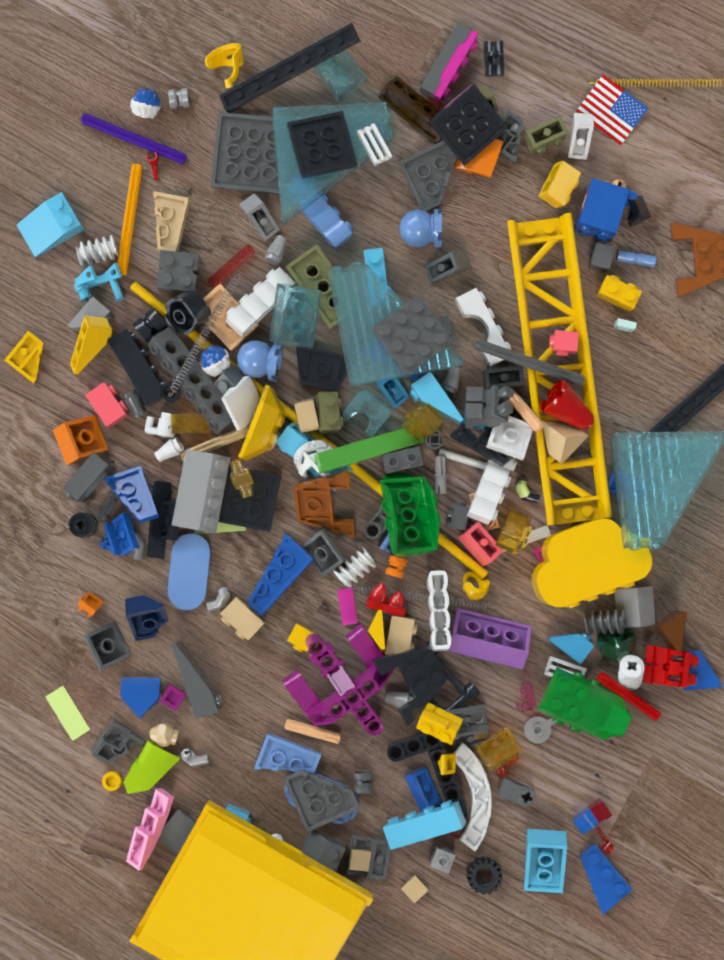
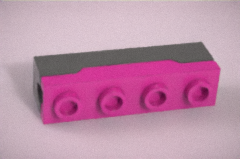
M458 22L420 87L421 94L439 104L442 99L446 100L451 91L449 89L451 83H456L460 76L458 71L461 66L463 68L466 66L470 58L468 54L470 51L474 52L479 43L477 41V32Z

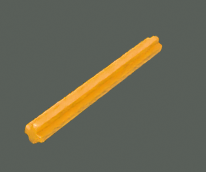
M132 164L117 262L122 276L127 275L143 169L140 164Z

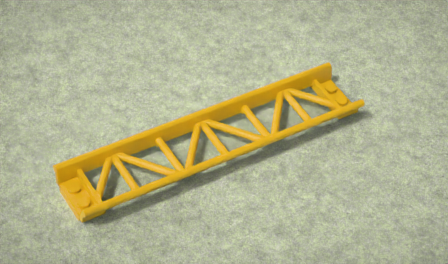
M565 213L559 218L521 223L509 220L507 224L524 353L529 357L535 358L531 329L570 324L565 331L579 332L577 348L579 363L560 365L558 367L572 372L580 371V374L585 376V381L582 385L584 403L594 415V423L588 429L591 458L565 461L563 464L559 462L553 463L555 459L547 454L543 428L539 432L535 431L547 525L611 518L613 516L572 213ZM557 242H563L566 269L528 274ZM545 243L523 267L520 246ZM567 277L571 308L529 281ZM526 289L561 310L568 317L530 321ZM549 347L538 360L546 362L554 354L552 347ZM527 368L532 411L541 422L560 421L549 415L542 416V412L539 409L541 401L538 383L549 390L555 384L541 376L547 374ZM593 466L597 496L591 495L554 470ZM551 478L581 498L554 501Z

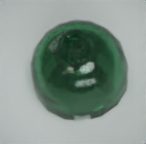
M625 628L623 634H619L618 631L615 634H611L610 631L607 634H603L601 631L598 637H596L599 652L605 658L614 662H620L623 657L632 655L636 648L635 632L629 628Z

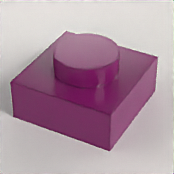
M170 684L161 697L160 702L177 711L187 694Z

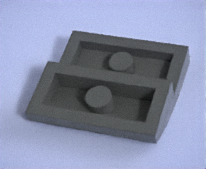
M485 705L446 710L464 719L451 745L452 750H456L461 742L468 748L490 744Z
M179 808L164 826L158 840L178 855L196 821Z
M351 834L345 873L366 876L371 879L386 880L391 852L387 839ZM351 849L371 851L368 872L348 869Z

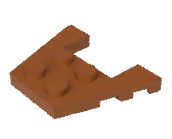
M671 223L672 241L692 240L695 278L675 280L677 297L684 296L723 279L724 234Z
M350 470L294 485L293 493L297 521L318 528L323 526L332 529V532L338 534L339 532L349 534L348 537L355 538V519H335L332 489L351 488Z

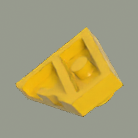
M27 331L4 361L34 384L37 379L44 343L30 331Z

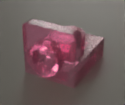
M522 682V688L519 689L522 699H526V702L515 705L517 710L521 709L522 712L532 710V706L537 704L531 682Z

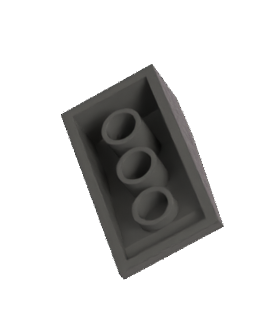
M181 641L171 644L195 719L219 712L222 709V704H224L221 693H217L215 687Z

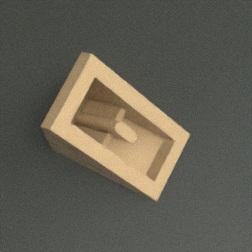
M313 398L294 402L300 432L304 433L320 429Z

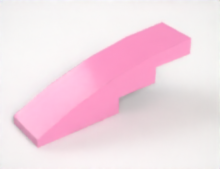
M162 788L155 789L151 807L145 808L141 825L134 829L126 862L139 871L143 869L162 833L174 796Z

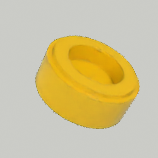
M109 771L103 776V787L108 791L117 790L122 785V776L117 771Z

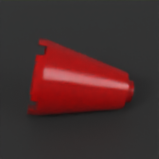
M561 380L558 381L546 394L548 395L547 401L542 400L539 409L544 414L580 430L589 429L594 423L593 413L565 380L563 382Z

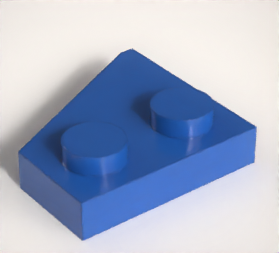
M686 651L699 657L697 667L689 666V673L696 675V684L687 685V688L683 687V690L722 687L721 682L701 651Z

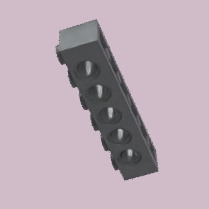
M168 327L153 336L148 344L150 351L161 361L163 368L171 374L173 380H176L178 375L181 377L177 379L182 383L175 382L180 385L186 398L194 404L197 412L208 422L209 428L218 435L234 425L221 399L223 394L213 385L212 379L202 370V366L194 357L189 356L194 361L186 360L188 355H190V351L175 331ZM178 365H181L182 367L184 366L185 368L189 369L188 371L182 368V370L187 372L188 374L180 371L181 368Z

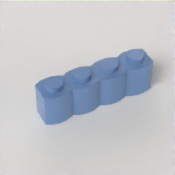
M300 178L286 190L287 195L336 251L353 236V228L347 221L343 222L339 216L341 214L334 206L331 208L327 204L329 200L324 193H318L315 190L316 185L311 178Z

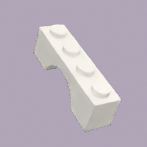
M474 288L455 299V303L463 318L477 319L485 326L488 334L487 342L512 350L510 344L504 342L502 338L504 334L501 327L493 321L495 316L491 308L487 309L484 303L486 299L482 291L478 292L477 288ZM481 352L488 366H495L505 361L504 359Z

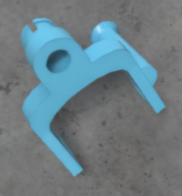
M114 263L100 276H96L93 266L89 265L79 277L74 279L75 284L73 286L76 293L79 294L81 301L92 298L90 288L105 284L108 281L114 292L115 302L126 299L123 297L117 278L122 277L117 263Z

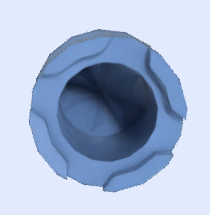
M420 209L409 211L402 218L399 225V233L403 241L409 246L416 248L425 247L430 242L434 243V248H442V209H434V214H429L427 211Z
M259 340L249 341L239 349L237 364L240 370L247 376L261 378L267 375L269 381L277 382L276 370L281 369L283 351L279 350H281L283 345L274 343L273 347L270 348L267 343Z

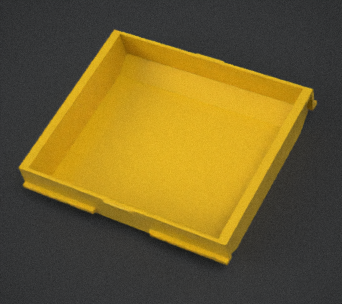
M208 800L129 942L161 960H335L366 906H370L372 903L373 893L306 856L302 851L285 841L273 837Z

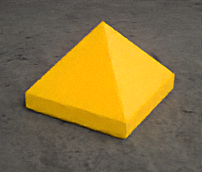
M456 753L441 755L438 761L441 775L455 773Z

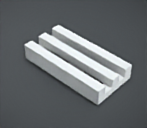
M375 123L371 124L370 127L367 126L363 130L357 131V135L374 166L392 158ZM371 131L373 132V134H374L376 140L378 141V143H379V145H380L382 151L384 152L385 157L383 156V154H382V152H381V150H380L378 144L376 143V141H375V139H374V137H373ZM364 134H367L380 159L377 160Z
M550 656L544 675L553 676V673L549 672L550 668L555 670L557 666L551 665L552 661L580 670V674L585 675L587 669ZM560 668V669L565 670V671H567V672H569V673H571V674H574V672H571V671H569V670Z

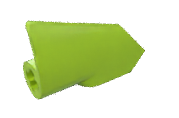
M147 740L141 754L133 763L123 782L127 793L150 790L180 760V757L163 750V747L157 743Z

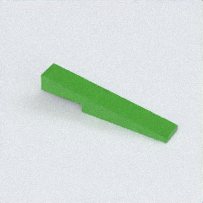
M419 424L317 453L314 455L319 474L424 443L425 441Z

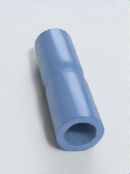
M618 250L616 261L654 268L656 256Z

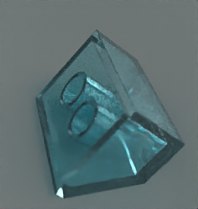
M346 50L312 68L338 102L369 80Z
M277 283L269 340L277 345L313 348L321 290Z

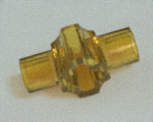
M241 458L229 462L233 472L230 474L235 490L239 489L242 499L254 495L251 486L254 482L249 468L244 467Z

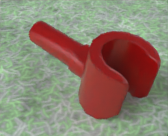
M155 152V158L150 159L147 153L146 158L152 167L154 180H159L157 171L158 155Z

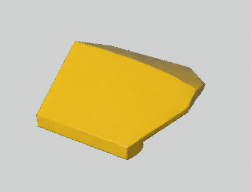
M378 610L368 629V633L379 650L385 652L382 610Z

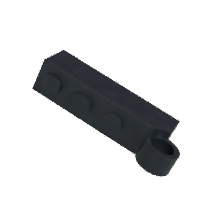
M125 329L107 340L147 407H151L163 399L171 403L180 399L181 389L176 384L173 385L178 388L177 395L171 399L166 397V389L173 386L172 382L165 384L163 380L159 381L156 376L159 373L154 364L150 365L147 358L149 356L144 348L140 349L137 342H139V339L134 331L130 332L128 329Z

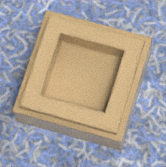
M351 849L348 869L368 872L371 851Z
M414 875L401 887V890L415 903L428 891V888Z

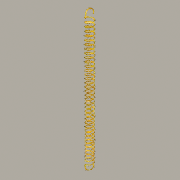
M700 79V80H699V87H700V81H701V80H702V82H703V84H702V87H703V86H704V80H703V79ZM707 79V80H706V87H707V82H708V80L710 81L709 87H711V80H710V79Z

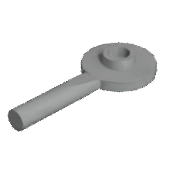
M541 716L531 717L524 726V733L528 740L533 743L545 742L551 734V726L556 724V722L552 721L554 717L548 720Z

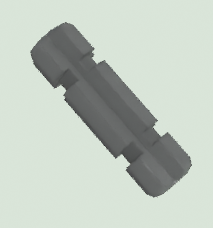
M113 491L110 492L111 496L107 497L100 510L102 511L98 512L96 520L101 523L107 521L108 514H111L118 502L117 499L119 498Z

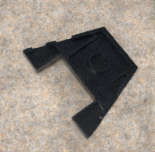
M294 324L300 384L338 392L363 350L367 339L350 336L346 355L307 347L311 327Z
M513 407V413L509 414V416L517 418ZM463 423L450 435L452 439L501 467H504L514 458L486 447L493 427H490L482 435L476 437L470 429H466V425Z
M429 645L372 659L379 675L383 676L398 666L414 699L398 709L406 725H410L447 681V677Z

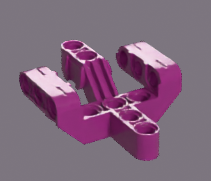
M362 624L347 633L346 638L368 667L367 670L352 680L342 666L344 661L335 655V650L330 642H325L319 634H310L305 640V644L310 652L309 659L314 666L316 664L319 666L322 677L325 678L327 676L337 691L321 702L317 693L312 691L307 680L303 679L298 670L282 680L285 688L314 726L335 723L352 711L370 735L380 734L383 730V724L367 699L383 688L394 670L392 669L383 676L379 675L372 659L385 657L384 654L379 650ZM316 642H319V643H320L318 647H316V648H313V647H312V645H313L314 643H316ZM325 657H330L329 661L322 662ZM371 681L370 685L364 686L366 682ZM355 693L353 697L348 698L349 694ZM339 704L338 708L332 709L334 705ZM366 707L364 711L358 712L360 708ZM376 721L374 725L369 726L371 722Z

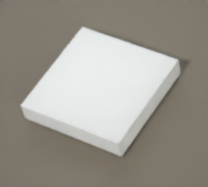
M508 415L507 423H501L500 426L492 428L486 447L523 461L533 429L527 422Z

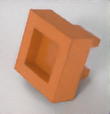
M88 591L77 604L79 606L78 610L80 612L82 610L88 612L87 617L89 618L102 607L104 601Z

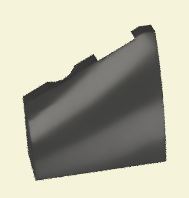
M112 719L91 748L92 756L110 764L119 756L129 753L131 748L138 744L143 745L145 739L124 724Z

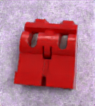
M647 645L645 662L652 663V665H644L642 683L687 688V685H695L696 675L689 673V666L697 667L699 657L682 650L677 651L666 647Z

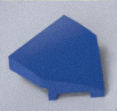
M122 513L113 519L110 524H104L105 537L104 541L100 542L99 547L108 549L113 555L127 556L140 548L129 513Z
M122 677L120 697L139 719L149 709L159 703L161 679Z

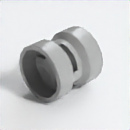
M182 88L180 91L175 89L168 90L171 109H177L178 106L190 107L188 88Z

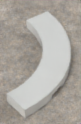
M461 742L454 753H456V763L465 774L470 787L471 812L467 826L459 839L476 851L486 834L489 818L491 817V789L480 761Z

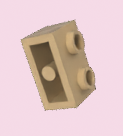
M238 596L220 613L223 616L221 620L228 627L232 625L237 630L235 633L242 640L245 638L250 640L265 624Z
M391 615L385 654H397L414 648L411 638L417 632L418 624L414 623L415 619Z

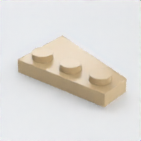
M153 191L157 222V248L159 251L178 252L191 200L187 197Z

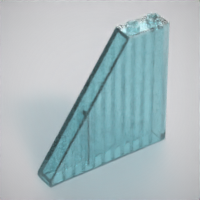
M387 102L272 108L282 224L289 222L370 160L357 135L358 130H363L364 127H370L371 124L375 123L385 144L388 146L390 139L393 138V129L389 127L391 111L387 109ZM343 111L358 163L357 167L301 179L286 126L287 122ZM371 131V133H372V135H373V137H374L376 143L378 144L380 150L382 151V149H381V147H380L378 141L376 140V138H375L373 132ZM364 134V136H365L367 142L369 143V145H370V147H371V149H372L374 155H377V153H376L375 149L373 148V146H372V144H371V142H370V140H369L367 134Z
M355 262L350 264V267L343 268L339 265L328 270V280L349 388L454 369L465 365L464 360L450 346H447L416 370L405 376L371 328L406 304V302L367 264Z
M724 431L614 433L611 439L623 548H629L630 550H639L641 548L658 550L663 547L724 445Z

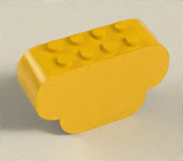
M610 519L591 520L554 533L545 539L541 551L544 562L538 564L533 570L531 583L536 597L543 604L553 607L573 608L580 605L579 601L589 602L598 599L599 594L609 595L617 592L616 588L624 587L625 589L634 586L635 581L644 578L650 572L652 556L647 543L641 537L633 534L623 535L621 528Z

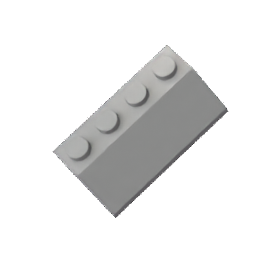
M186 449L172 526L216 533L230 457Z

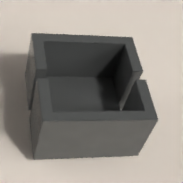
M160 250L159 268L161 271H158L157 289L159 292L181 294L184 291H198L199 278L197 275H200V255L198 253Z

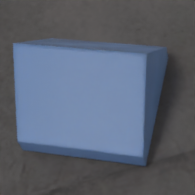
M387 531L378 548L393 555Z

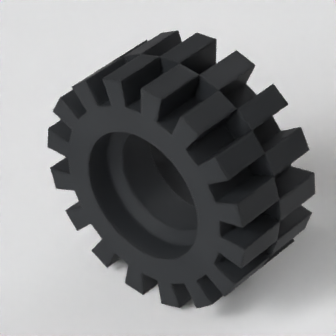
M480 856V859L475 858L474 862L471 861L470 866L467 868L468 883L476 893L480 892L482 895H485V893L492 894V891L496 892L497 887L501 886V880L503 879L502 871L494 859ZM483 868H487L492 872L490 881L486 883L480 882L477 879L478 871Z

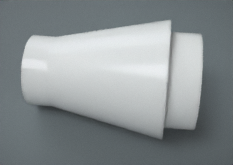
M177 437L174 439L170 438L154 454L157 460L162 462L163 460L180 455V452L184 451V447Z

